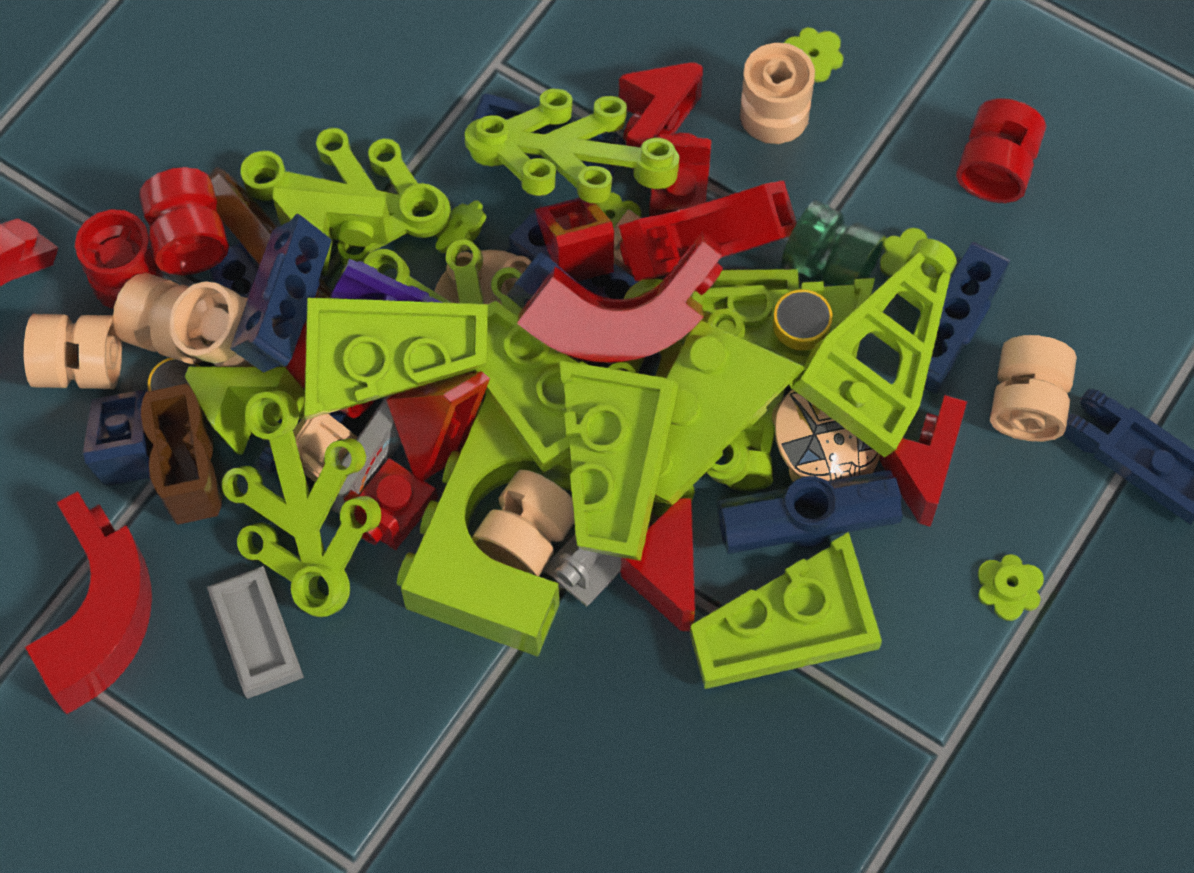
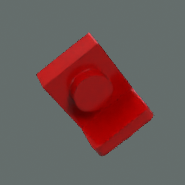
M689 133L657 135V138L666 139L674 145L679 155L677 180L674 184L667 188L652 189L649 217L706 203L712 141L708 138H698Z
M389 458L360 495L350 490L343 500L345 503L350 499L360 496H368L374 499L381 509V520L375 529L363 533L361 538L373 545H376L380 540L396 551L423 517L428 504L432 500L435 501L437 499L436 488L425 481L421 482L413 473ZM357 505L354 510L355 519L359 524L364 525L367 520V514L361 506Z

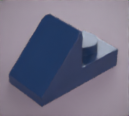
M148 389L91 400L83 455L88 467L104 485H115L150 478L149 459L153 446L144 431L141 421V405L145 393L149 392Z

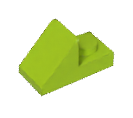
M274 187L272 197L280 225L291 221L296 214H300L330 237L332 242L333 239L342 240L346 244L359 247L368 246L371 243L388 245L391 222L386 198ZM332 242L321 271L323 276L327 275Z
M188 367L185 378L210 424L238 455L244 453L251 435L245 420V409L248 401L255 394L271 390H282L291 395L299 409V419H302L304 416L305 390L285 367H275L264 373L256 367ZM277 403L272 410L276 421L282 419V410Z

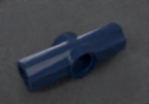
M891 470L826 481L817 476H805L795 480L786 489L724 499L717 502L719 528L727 554L787 543H794L802 547H814L822 544L831 535L901 523L903 517L901 494L897 479L894 478ZM802 505H812L817 507L823 513V516L817 519H807L799 515L795 509Z

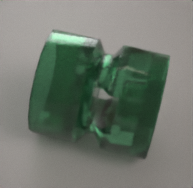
M814 200L805 209L794 227L785 246L781 263L790 269H798V273L809 279L817 274L821 275L824 287L854 285L855 279H868L884 248L886 236L860 222L847 226L845 225L843 213Z

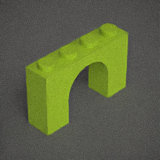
M486 395L484 401L480 404L462 451L454 450L449 456L443 473V483L447 485L440 501L432 500L428 504L420 526V533L424 537L417 553L408 552L398 573L397 585L401 587L407 610L538 657L560 605L558 583L493 560L476 546L469 535L468 529L472 514L479 502L495 488L509 483L514 474L519 470H529L540 474L559 487L572 491L570 474L572 473L571 456L543 473L488 395Z

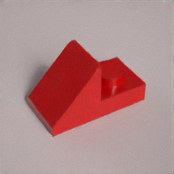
M691 62L628 73L619 78V98L626 103L627 111L633 113L623 133L626 146L640 148L648 139L657 138L659 134L673 135L701 98L703 66Z
M944 395L938 416L930 413L926 414L918 442L902 438L896 450L886 457L882 455L879 457L885 471L891 470L892 475L897 479L900 494L919 524L931 527L967 401Z

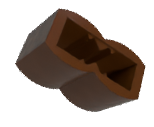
M186 383L146 392L141 405V421L144 431L153 446L149 459V473L152 484L169 515L177 525L218 516L222 504V487L210 461L214 447L213 434L193 390Z

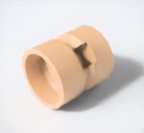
M771 43L761 46L752 52L747 59L744 67L740 119L744 129L753 138L764 143L781 144L794 140L802 134L807 126L815 68L811 58L802 49L786 43Z
M148 273L135 275L127 281L119 292L114 306L113 324L118 337L123 342L158 352L161 355L191 365L202 362V360L180 350L175 345L170 334L169 318L173 305L181 293L188 289L189 286L179 285L173 281Z
M205 281L193 284L183 291L176 300L169 318L170 334L175 345L184 353L202 361L211 362L217 367H255L230 349L248 298L241 297L236 292L217 283Z
M64 314L31 315L26 326L24 338V367L27 381L31 387L66 388L71 380H75L79 388L115 389L121 372L122 340L115 332L113 315H81L76 323H72L69 316ZM78 344H79V361H77V360H78Z
M1023 335L1006 341L1001 350L997 374L1000 384L996 386L990 415L992 426L1004 435L1025 441L1044 442L1061 437L1066 430L1070 405L1067 393L1070 392L1073 385L1077 360L1074 350L1066 343L1039 335Z
M519 470L514 474L499 496V504L502 509H493L487 514L472 536V540L483 553L493 560L539 576L554 554L551 542L562 541L575 523L573 500L565 490L544 476L529 470Z

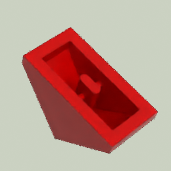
M576 198L535 209L537 221L550 259L576 282L614 272L613 224L596 203H588L581 198Z
M482 371L456 375L396 393L386 399L413 475L421 482L443 469L454 450L462 451L490 381V378Z
M691 498L679 499L647 529L641 561L621 557V577L680 631H690V626L694 624L695 616Z

